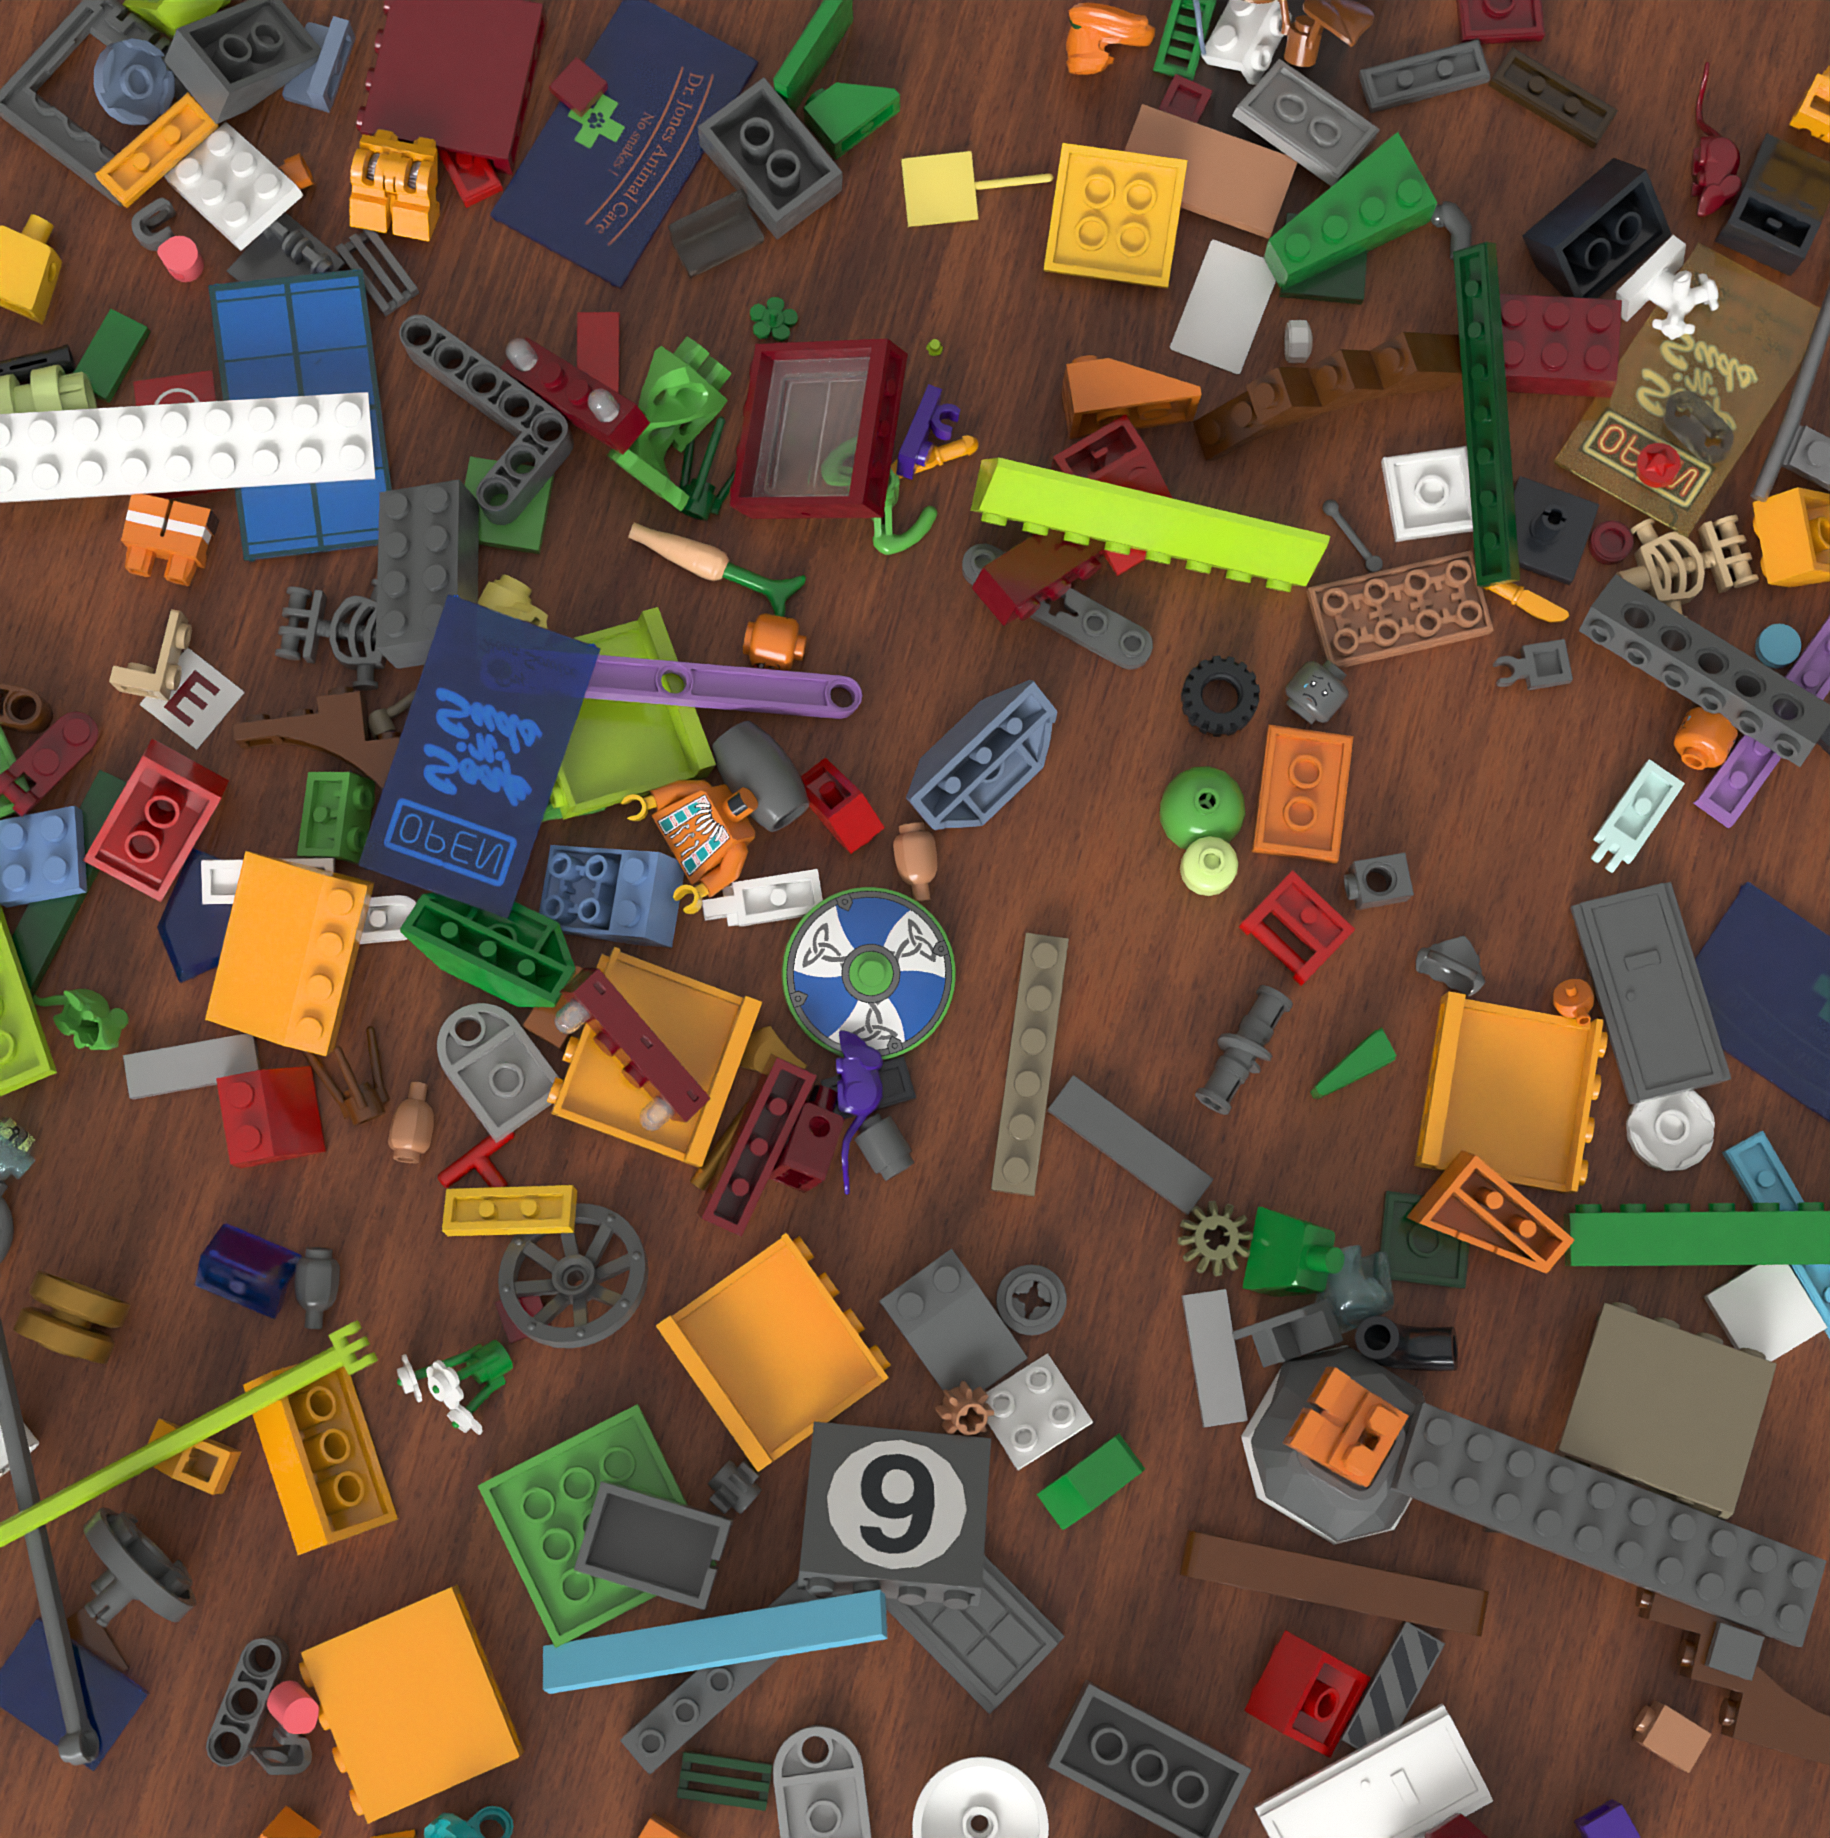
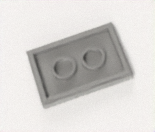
M1281 59L1271 67L1239 103L1232 115L1330 186H1333L1345 175L1373 142L1380 130Z

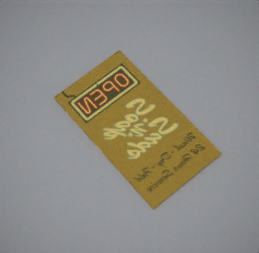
M1701 243L1697 244L1679 272L1685 270L1691 272L1690 288L1701 285L1698 278L1699 274L1705 273L1708 279L1714 280L1719 294L1717 300L1719 304L1718 309L1711 311L1709 304L1704 305V302L1696 304L1684 318L1686 324L1695 326L1694 333H1684V335L1671 340L1662 333L1661 329H1655L1652 326L1654 319L1665 320L1668 315L1665 310L1657 305L1618 363L1617 383L1612 397H1596L1554 460V463L1559 467L1568 470L1686 538L1694 529L1801 365L1820 311L1819 307ZM1653 443L1670 445L1677 451L1681 461L1676 479L1670 485L1662 488H1653L1645 485L1640 481L1636 473V463L1640 452L1646 446Z

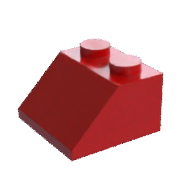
M311 1066L262 1069L216 1078L230 1165L241 1169L327 1152L314 1073Z
M1285 1630L1279 1643L1274 1647L1271 1659L1259 1682L1254 1686L1244 1711L1282 1734L1331 1758L1371 1677Z

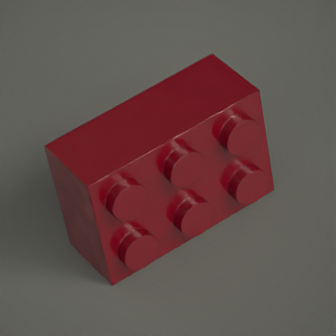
M1500 294L1507 392L1612 397L1618 377L1622 300Z

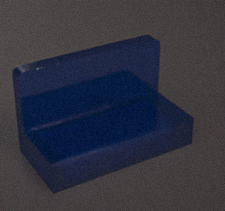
M223 1224L200 1256L195 1286L275 1319L283 1307L287 1285L294 1276L297 1261L302 1258V1255L229 1224Z

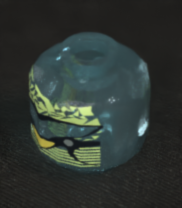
M9 1117L0 1118V1182L6 1180L11 1174L19 1179L36 1160L30 1155L35 1147L34 1137Z

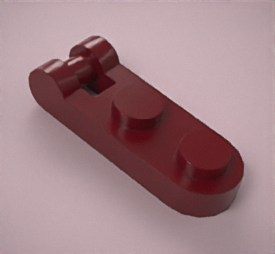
M76 711L63 715L0 775V796L4 795L14 804L12 809L22 818L92 751L97 743L99 733L97 724L92 717ZM23 775L35 785L28 792H25L16 783Z

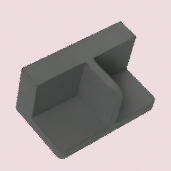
M1328 1299L1232 1332L1234 1340L1252 1335L1263 1368L1343 1341Z

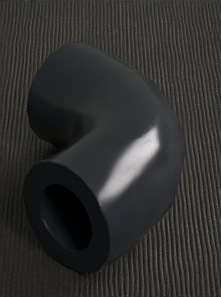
M1376 1315L1362 1321L1356 1330L1355 1340L1360 1352L1366 1358L1381 1366L1415 1371H1455L1458 1368V1343L1454 1327L1405 1326L1396 1324L1385 1316Z

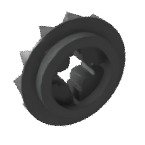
M1039 1265L1020 1266L1009 1272L1000 1283L996 1298L997 1310L1004 1323L1012 1330L1023 1335H1040L1054 1328L1062 1319L1067 1303L1066 1291L1061 1280L1051 1270ZM1034 1281L1038 1282L1036 1287L1038 1289L1037 1296L1044 1299V1302L1050 1303V1307L1044 1305L1042 1307H1035L1032 1313L1029 1314V1318L1026 1319L1025 1304L1012 1296L1013 1293L1020 1295V1293L1027 1294L1030 1287H1033Z

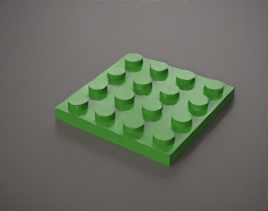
M639 1404L478 1485L555 1648L657 1596L574 1570L601 1481L607 1480L688 1505ZM712 1559L711 1565H717L715 1559Z

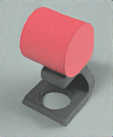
M158 198L133 216L131 223L132 231L142 247L150 251H157L164 266L176 280L181 282L196 280L204 269V260L196 244L185 236H175L169 226L157 233L150 232L176 215L174 207L168 200ZM160 211L157 215H155L154 217L150 218L153 214H155L156 212Z
M284 1681L270 1692L267 1699L268 1710L279 1723V1727L274 1728L272 1736L279 1744L284 1746L250 1748L252 1756L269 1775L299 1774L307 1769L312 1760L309 1741L303 1734L309 1733L315 1728L319 1707L317 1702L298 1682ZM265 1758L275 1759L282 1763L271 1762Z

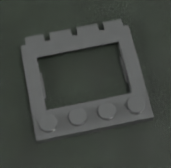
M82 0L0 89V117L117 206L121 207L122 204L97 180L95 175L117 154L44 100L36 91L89 34H92L106 46L123 39L147 40L164 54L161 57L163 61L171 41L166 37L159 40L160 33L134 13L127 16L128 9L117 0ZM165 63L167 71H171L169 66ZM173 72L175 78L174 97L180 100L189 91Z

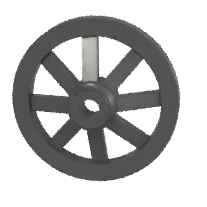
M576 1204L575 1224L600 1226L585 1257L579 1253L575 1231L574 1233H560L565 1252V1258H562L560 1261L535 1245L549 1233L516 1234L508 1245L499 1269L498 1286L500 1298L513 1323L532 1340L556 1348H577L594 1344L619 1330L639 1307L648 1282L649 1267L646 1251L634 1228L622 1216L608 1208L593 1204ZM613 1234L617 1235L626 1245L628 1254L596 1268ZM528 1257L551 1273L552 1279L518 1282L519 1270L524 1258ZM630 1270L628 1282L622 1295L600 1286V1283ZM583 1280L580 1285L574 1286L577 1281ZM557 1294L533 1318L523 1309L519 1297ZM591 1299L612 1307L601 1317L589 1322L588 1301ZM569 1304H573L574 1327L561 1328L548 1325Z

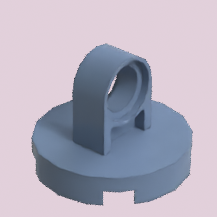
M130 38L109 44L99 54L94 67L95 95L108 115L122 124L138 126L152 123L159 115H163L170 108L175 95V78L172 70L167 71L165 62L161 58L164 54L147 40Z

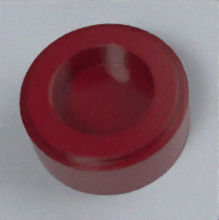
M1614 520L1600 523L1593 530L1588 540L1590 554L1596 561L1604 565H1615L1622 562L1633 547V536L1629 528L1623 523Z

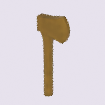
M771 1026L763 1027L750 1035L740 1062L741 1067L761 1074L771 1054L803 1069L807 1066L784 1045ZM749 1099L708 1154L703 1166L699 1167L690 1179V1182L702 1191L705 1190L712 1180Z

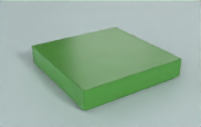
M470 456L465 486L476 499L479 483L496 464V460ZM521 464L516 472L525 474L530 472L534 466ZM555 473L518 518L510 524L496 525L490 522L479 505V545L540 554ZM499 494L494 496L489 505L500 506L504 504L508 499V495Z

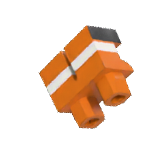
M145 494L131 495L121 541L127 547L125 568L129 573L151 577L155 558L168 560L164 578L172 583L189 586L196 568H205L207 560L206 551L211 536L215 537L219 519L208 508L173 501L172 504L168 499Z

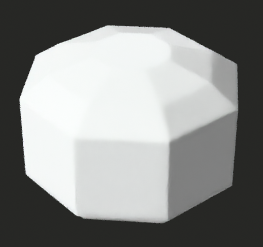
M1289 320L1287 322L1284 341L1285 357L1288 363H1305L1311 354L1313 335L1310 325L1306 320Z

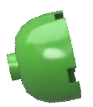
M1211 766L1192 767L1177 774L1166 786L1160 802V823L1167 837L1185 850L1197 839L1207 836L1218 837L1230 843L1239 833L1245 818V800L1238 783L1225 771Z

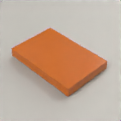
M1268 725L1252 852L1337 864L1339 861L1354 736Z

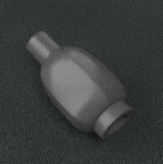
M307 1247L305 1256L297 1261L295 1297L298 1304L306 1310L305 1328L322 1329L323 1312L330 1308L336 1300L340 1266L332 1258L333 1249Z

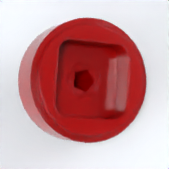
M1653 443L1646 446L1640 452L1637 459L1636 473L1642 483L1653 488H1662L1670 485L1676 479L1680 469L1681 461L1679 454L1673 447L1664 443Z

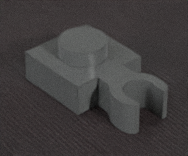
M1565 639L1524 645L1520 649L1521 659H1516L1512 656H1502L1493 663V667L1505 665L1511 670V677L1499 678L1496 682L1499 687L1510 686L1518 679L1524 678L1526 679L1528 690L1570 684L1573 680Z

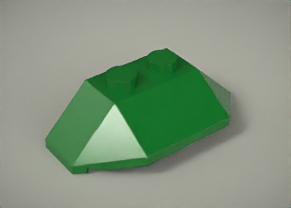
M484 886L452 890L436 895L435 893L421 895L401 926L400 932L441 970L516 1007L556 1006L562 996L559 991L572 980L576 973L573 959L558 922L492 890L490 891L495 896V904L493 910H489L491 897L485 892Z

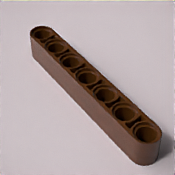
M1187 1530L1179 1574L1195 1579L1475 1636H1482L1489 1591L1190 1530Z

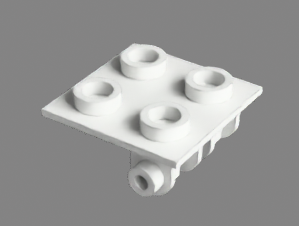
M1048 1353L986 1392L988 1399L985 1403H988L994 1410V1415L988 1416L987 1423L1018 1470L1093 1423Z

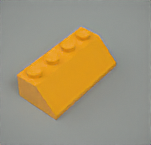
M296 1365L271 1371L243 1384L244 1391L247 1392ZM344 1366L252 1414L298 1555L398 1520L351 1375H348Z

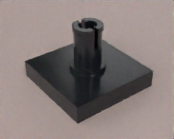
M1519 476L1514 487L1519 568L1570 585L1574 580L1600 504Z

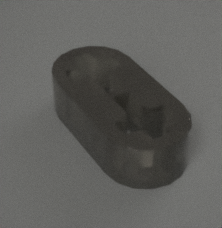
M1678 391L1668 399L1663 414L1664 423L1668 429L1701 461L1712 464L1724 460L1730 453L1734 441L1733 431L1724 420L1694 392ZM1677 406L1682 410L1689 406L1692 409L1690 418L1686 415L1680 418L1676 417ZM1706 435L1711 439L1719 436L1722 439L1719 445L1720 449L1716 445H1712L1709 448L1704 445L1707 438Z

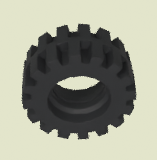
M1213 656L1211 660L1207 661L1204 659L1190 671L1184 682L1181 693L1184 715L1187 714L1188 722L1192 727L1196 725L1200 728L1199 732L1205 735L1207 732L1212 733L1213 737H1220L1222 734H1227V736L1235 734L1237 730H1242L1248 724L1258 707L1260 688L1259 684L1257 685L1255 682L1256 676L1253 671L1249 672L1246 669L1247 665L1241 661L1239 664L1234 661L1235 658L1228 656L1227 659H1221V656ZM1224 680L1232 684L1236 689L1238 703L1231 711L1216 713L1205 705L1202 698L1203 689L1209 682Z

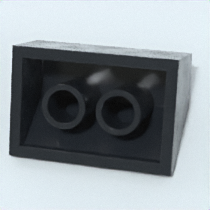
M1613 158L1522 235L1536 268L1563 297L1598 299L1669 238L1672 233L1646 169Z

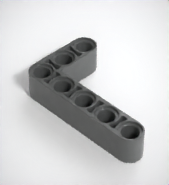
M417 314L410 316L403 321L399 331L401 342L409 358L516 437V440L481 480L476 491L478 503L490 522L496 525L510 524L518 518L570 455L574 447V439L566 418L431 318ZM423 335L431 336L427 343L420 346L413 345L418 337ZM451 360H463L458 368H445ZM491 382L496 384L494 389L488 393L478 392L479 388L485 383ZM526 406L529 408L527 413L521 417L510 416L511 412L517 407ZM559 430L562 432L560 437L554 441L543 440L544 435L549 431ZM522 463H535L534 468L528 473L519 474L516 472ZM499 494L508 495V499L504 504L500 506L489 505L494 496Z

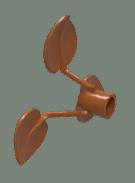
M1243 0V1H1246V2H1249V3H1255V4H1265V3L1273 2V1H1275V0ZM1277 0L1280 4L1282 17L1281 34L1288 35L1283 57L1285 61L1295 66L1310 67L1316 64L1323 28H1326L1350 47H1353L1361 34L1372 25L1374 20L1373 11L1354 0H1305L1302 8L1307 15L1297 16L1295 22L1290 23L1287 0Z

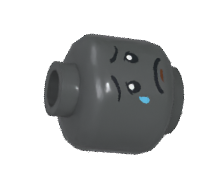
M1326 660L1323 665L1315 661H1307L1285 687L1286 695L1289 697L1286 704L1311 725L1315 720L1323 723L1327 722L1349 696L1348 688L1342 683L1347 675L1329 660Z

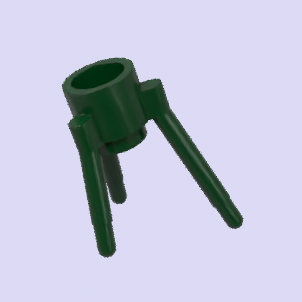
M722 416L717 419L697 479L692 478L691 482L690 475L695 438L687 444L684 451L679 488L690 497L683 510L677 509V511L701 521H708L710 513L719 515L722 504L730 493L731 483L734 481L735 470L716 496L714 495L716 487L706 482L726 421Z

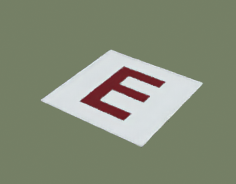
M187 648L181 654L178 665L182 668L180 685L176 691H171L169 701L145 697L139 705L195 749H198L245 692Z

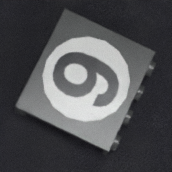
M814 1422L798 1590H807L809 1594L819 1597L830 1596L833 1593L856 1594L881 1590L885 1593V1598L898 1599L899 1602L906 1605L935 1602L943 1603L951 1609H966L970 1606L978 1607L983 1581L991 1438Z

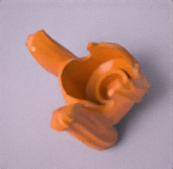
M1090 2L1074 5L1069 10L1071 28L1066 41L1068 72L1078 75H1091L1105 70L1107 65L1113 64L1114 60L1113 57L1109 56L1108 52L1104 51L1106 45L1149 46L1155 37V27L1148 25V18L1145 15H1137L1113 6Z

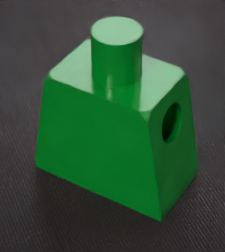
M1258 1207L1242 1289L1272 1297L1322 1293L1326 1289L1328 1274H1337L1344 1266L1343 1251L1338 1247H1334L1336 1237L1334 1231L1289 1214Z

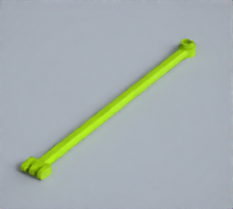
M354 1321L329 1334L328 1336L334 1346L0 1522V1548L342 1366L345 1367L348 1375H352L378 1361L375 1352L366 1354L359 1360L355 1355V1352L370 1345L366 1336L351 1344L347 1339V1336L353 1335L362 1329L359 1321Z

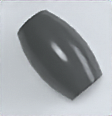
M744 721L732 727L712 745L715 763L724 784L728 786L732 794L742 787L749 789L758 801V808L750 813L749 816L770 832L787 826L801 816L809 807L803 781L792 760L767 732L751 721Z

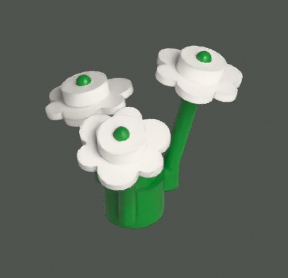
M495 1339L484 1346L479 1343L466 1352L442 1361L437 1360L432 1365L413 1371L407 1355L404 1354L401 1355L403 1367L397 1369L399 1377L397 1384L403 1387L405 1394L413 1391L419 1403L422 1401V1395L417 1381L428 1377V1386L432 1395L437 1400L444 1401L451 1410L447 1417L452 1421V1426L459 1428L464 1433L471 1428L478 1435H481L483 1427L474 1419L472 1414L495 1390L506 1384L503 1375L513 1369V1364L505 1348ZM466 1362V1367L457 1372L452 1369V1367ZM470 1375L480 1385L486 1381L487 1385L465 1408L459 1404V1401L464 1397L463 1391L459 1387L460 1381Z

